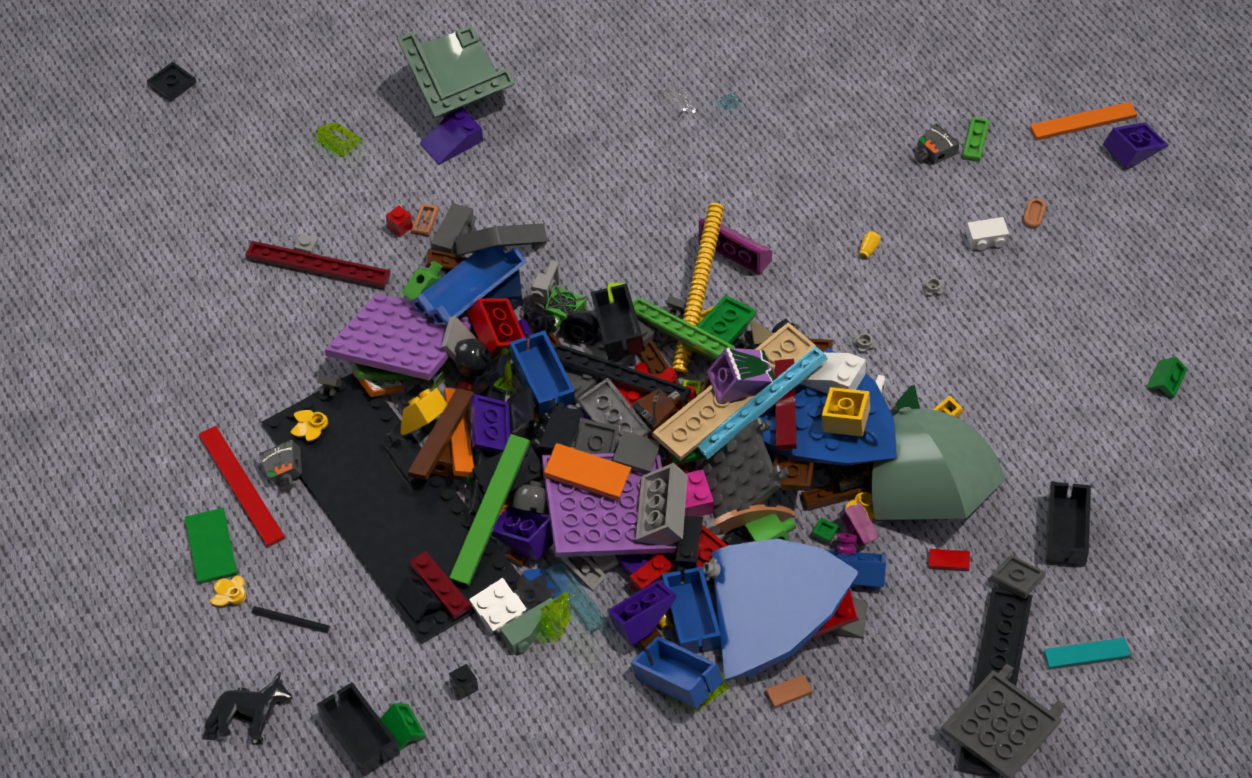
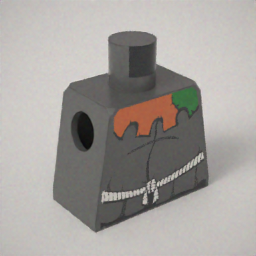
M936 123L919 138L918 152L914 156L919 163L928 159L933 164H937L957 155L960 143Z
M289 440L259 453L260 460L269 479L276 485L281 484L283 490L292 489L294 487L292 479L302 474L300 447L294 441Z

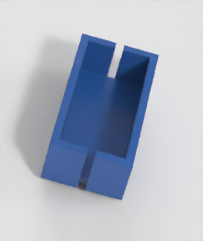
M545 330L529 336V350H527L526 337L509 342V355L525 388H531L532 402L538 415L553 406L564 407L575 403V390Z
M702 567L684 570V585H681L680 571L662 574V583L677 596L670 606L669 612L678 646L693 653H698L700 648H702V651L721 648V634Z
M659 636L646 647L652 666L644 651L631 662L638 681L696 709L708 697V692L712 693L723 682L717 663Z

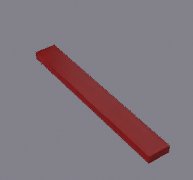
M217 426L199 433L200 439L267 548L284 540V534Z

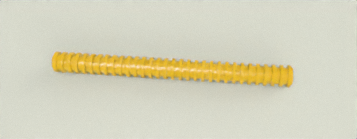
M710 203L708 205L704 230L702 231L703 235L701 236L697 261L695 262L696 266L694 267L690 292L687 298L688 303H686L683 320L694 326H697L699 324L698 321H700L704 295L707 289L706 284H708L712 267L711 263L713 262L712 258L714 257L718 232L720 231L719 227L721 226L720 222L723 217L724 207L719 203ZM678 340L672 368L676 372L684 373H677V375L684 376L688 374L687 369H689L691 353L693 351L684 347L683 342Z

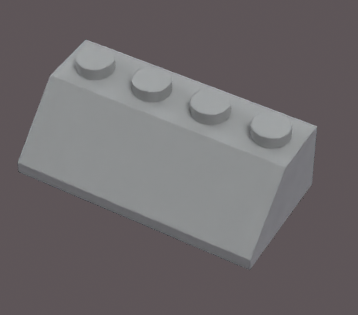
M674 463L645 474L641 478L636 540L638 542L667 546L683 539L688 475Z

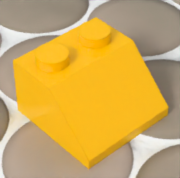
M427 388L418 394L420 397L417 396L408 402L409 406L403 409L400 431L402 436L428 424L444 411L447 403L438 388L431 391Z

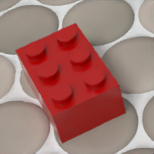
M477 299L467 313L478 339L489 349L490 358H497L502 353L511 358L509 355V342L524 338L525 336L509 299Z

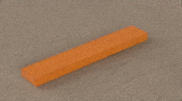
M1126 102L1030 124V129L1036 141L1133 119L1137 117V113L1131 102Z
M444 388L443 396L447 404L456 389ZM465 413L449 442L454 475L473 477L472 469L474 464L467 413Z

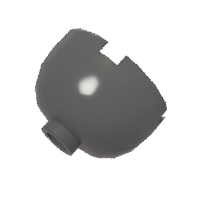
M530 481V484L521 485L514 493L512 506L527 511L534 510L538 513H549L546 488L541 487L542 483L537 481Z

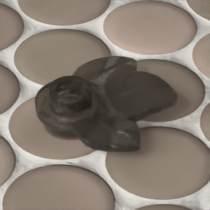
M545 575L538 576L531 581L522 576L517 582V590L520 593L519 599L527 608L535 607L538 603H543L549 598L553 599L557 592L554 588H547Z

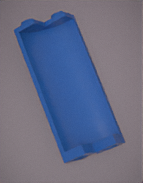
M494 247L474 252L410 302L424 317L433 318L436 324L447 325L450 317H458L471 307L477 299H481L527 262L517 248L507 251L505 247Z

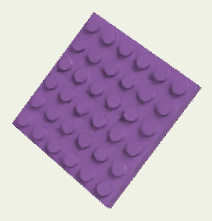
M376 294L325 348V356L430 380L450 357L448 352H445L441 347L447 325L436 324L433 318L424 317L410 301L388 297L384 294ZM460 314L457 318L471 332L474 327L468 314Z
M659 452L651 472L662 468ZM615 453L592 455L613 461ZM542 455L543 474L551 455ZM631 470L619 501L544 477L555 557L675 553L676 542L665 546L638 542L636 540L641 478L645 474Z

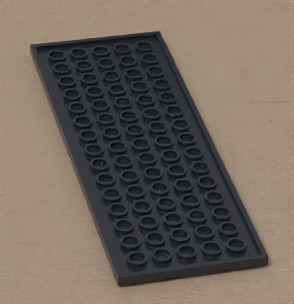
M351 373L340 379L342 380L341 388L335 387L336 394L334 396L330 395V388H326L325 394H321L318 391L262 421V426L277 446L292 440L300 447L302 467L300 478L417 639L423 644L475 614V610L471 606L469 611L454 619L445 607L441 605L439 610L427 609L422 619L416 621L395 594L406 577H419L411 568L409 561L425 551L449 578L475 516L469 515V508L444 476L431 473L427 480L421 479L412 485L382 443V440L387 437L388 433L401 431L402 421L382 395L371 397L355 375ZM303 410H310L313 413L321 412L327 417L328 425L321 430V434L317 439L307 441L305 436L296 437L291 434V430L299 423L294 417V413ZM411 433L403 435L402 437L417 456L419 449L422 447ZM491 537L470 585L467 586L451 580L468 602L469 599L502 578L511 591L525 584L523 578Z

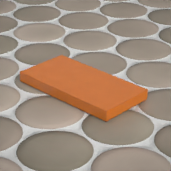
M556 443L543 476L619 501L632 467Z

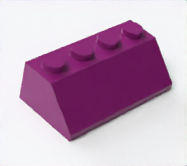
M706 218L699 220V243L703 235L702 231L704 230ZM721 223L715 252L761 275L772 262V250Z

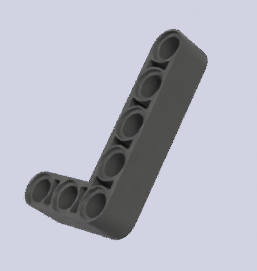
M544 223L495 226L455 236L458 255L470 254L494 247L533 245L539 242H548Z

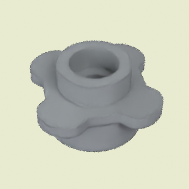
M930 278L923 283V286L926 288L925 294L927 296L943 294L942 282L937 278Z
M862 333L854 338L853 342L858 346L860 352H866L867 349H874L876 347V343L872 341V336L868 333Z
M715 558L705 562L702 568L706 581L709 578L716 579L721 571V567Z

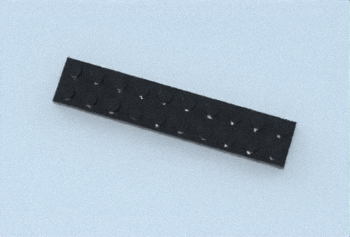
M992 587L972 693L993 670L999 673L1006 664L1014 668L1011 672L1013 675L1008 681L1015 686L1017 685L1033 595H1028L1024 599L1008 590ZM961 746L958 770L1000 778L998 772Z

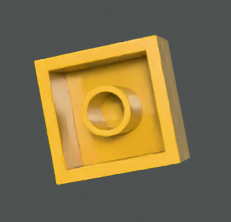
M830 387L822 413L823 432L863 436L870 411L869 391Z

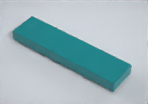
M1125 637L1044 649L1049 670L1128 659L1131 656Z

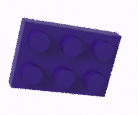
M474 394L471 397L473 448L499 454L504 451L510 438L509 402Z

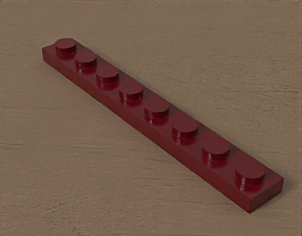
M256 241L251 242L245 254L246 259L383 289H385L391 275L390 270Z

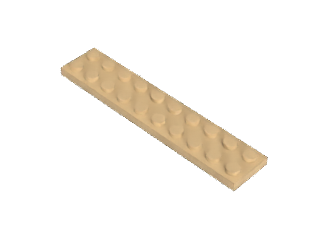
M788 322L755 350L765 351L775 376V360L794 359V362H797L816 345ZM710 385L657 428L652 436L681 461L701 445L717 427L755 396L719 403L713 386Z

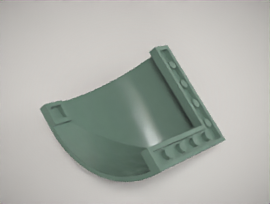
M472 24L447 36L422 43L418 42L414 31L397 38L434 119L512 87L515 84L508 68L496 72L483 51Z
M911 407L901 408L893 416L897 458L874 461L872 500L875 520L966 519L1005 480L1000 462L986 440L974 428L957 417L937 410L911 409Z

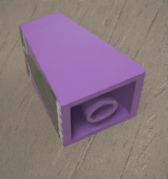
M725 348L707 370L719 403L756 396L775 380L764 350Z

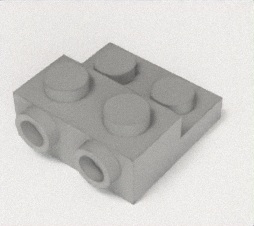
M551 260L549 267L545 268L544 274L538 273L536 280H532L533 308H537L541 312L545 311L553 288L560 285L558 261Z

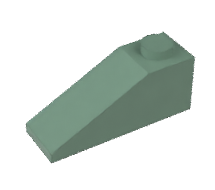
M552 598L500 627L501 638L514 655L518 652H525L533 643L554 611V601Z

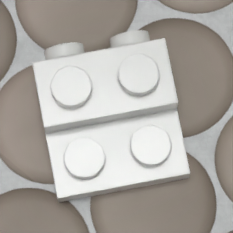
M503 578L469 599V603L491 634L494 632L499 634L500 627L521 616L527 610L517 594L511 591Z

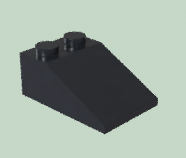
M530 444L508 496L514 494L521 485L530 484V481L540 482L544 477L542 463ZM504 451L472 469L484 493L488 489Z

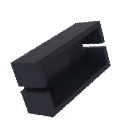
M627 283L611 287L614 302L611 304L607 288L590 292L608 360L625 356L624 353L627 352L628 355L645 351L642 333Z
M1051 481L1048 492L1045 562L1064 563V560H1068V564L1086 566L1089 554L1091 485L1073 484L1070 498H1067L1069 483Z
M353 682L336 692L340 706L337 707L333 694L317 703L320 717L364 776L380 767L381 761L386 763L400 754L398 741Z

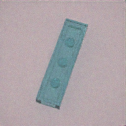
M562 561L545 570L544 574L591 633L608 624V619Z

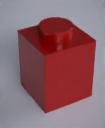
M399 205L385 215L387 228L398 237H402L413 227L411 214Z

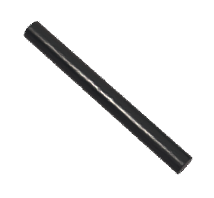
M254 606L252 609V614L328 633L331 628L330 625Z

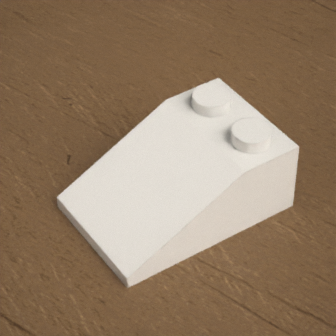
M824 353L828 360L800 382L802 385L827 394L830 387L856 390L865 376L866 359L850 353Z

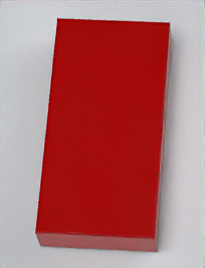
M929 549V569L969 571L970 551Z

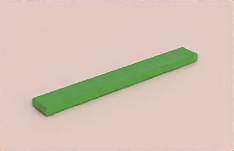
M639 297L633 301L638 319L715 359L719 357L725 348H735V346Z
M513 434L510 435L449 577L451 580L467 586L470 585L529 447L530 441L528 439Z

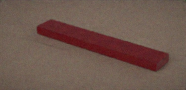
M794 359L775 360V379L795 363ZM794 387L775 403L777 450L797 449L796 392Z

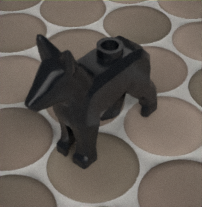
M278 672L273 681L260 692L249 691L247 688L239 687L237 690L225 691L219 696L211 714L206 720L203 738L215 740L218 729L220 736L230 735L229 723L234 717L239 716L243 720L252 722L250 737H253L252 744L263 745L262 733L272 716L274 706L278 702H288L293 699L292 694L282 684L283 680H280L281 672Z

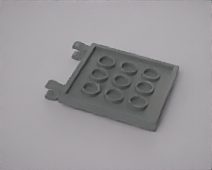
M759 417L754 423L750 422L732 440L709 459H706L702 465L698 466L699 470L704 471L714 501L716 518L735 509L738 512L749 509V506L760 505L781 487L780 481L788 477L789 472L786 467L781 469L780 465L773 467L761 434L771 427L768 420L763 422L762 418Z
M1006 664L999 673L993 670L941 727L943 733L1004 778H1012L1061 723L1059 716L1064 712L1063 708L1065 707L1058 700L1048 710L1008 680L1013 675L1011 672L1014 670L1009 664Z

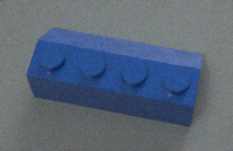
M826 550L859 571L850 587L858 588L860 585H866L870 589L884 587L886 554L864 552L842 554L836 550Z

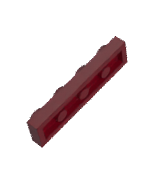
M426 551L409 561L411 568L424 580L454 619L471 609V604Z

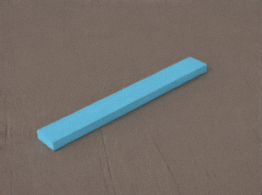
M816 346L813 347L717 427L697 449L709 459L750 422L756 420L828 360L826 354Z

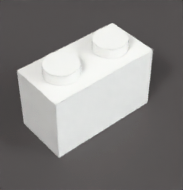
M1003 217L967 223L966 234L972 250H984L987 247H1002L1008 244L1009 232Z

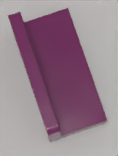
M860 502L853 506L850 505L839 513L850 533L857 535L856 543L859 547L879 537L876 528Z

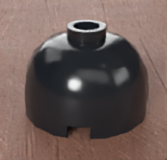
M576 310L565 317L560 325L561 334L563 333L565 336L564 340L568 344L579 347L581 346L578 343L591 346L598 336L599 325L597 319L590 312ZM585 334H587V339L583 342H577L575 340V338L582 339L585 336Z
M464 339L457 342L454 352L457 351L458 357H455V363L459 372L463 376L467 375L468 377L483 373L488 367L491 356L487 346L478 339Z

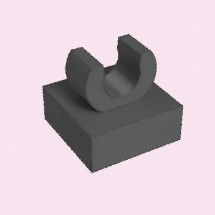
M669 295L666 301L668 306L666 311L669 313L676 312L675 316L680 318L681 314L685 313L686 302Z
M319 375L317 383L322 384L320 393L325 394L326 388H330V395L334 396L336 394L335 387L341 388L342 380Z

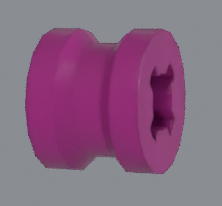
M852 533L837 534L839 544L836 547V551L842 554L856 553L855 542L857 541V535Z

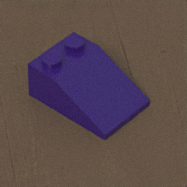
M462 107L448 114L420 142V145L440 165L483 142L482 128Z
M1145 122L1113 128L1103 143L1107 151L1119 160V163L1126 168L1136 166L1169 146Z
M512 504L498 517L491 533L493 537L522 556L538 560L553 544L550 516L548 514L538 513L534 510L518 509L513 507Z
M657 580L608 609L607 612L616 631L633 645L642 641L644 637L652 632L677 596L660 580Z

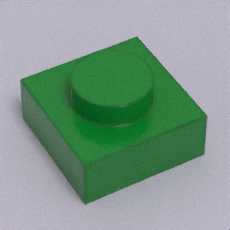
M820 518L812 531V537L830 545L839 530V525Z

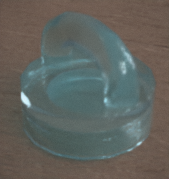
M736 92L720 97V101L726 110L734 109L739 105ZM734 100L735 103L733 105L727 106L728 102Z

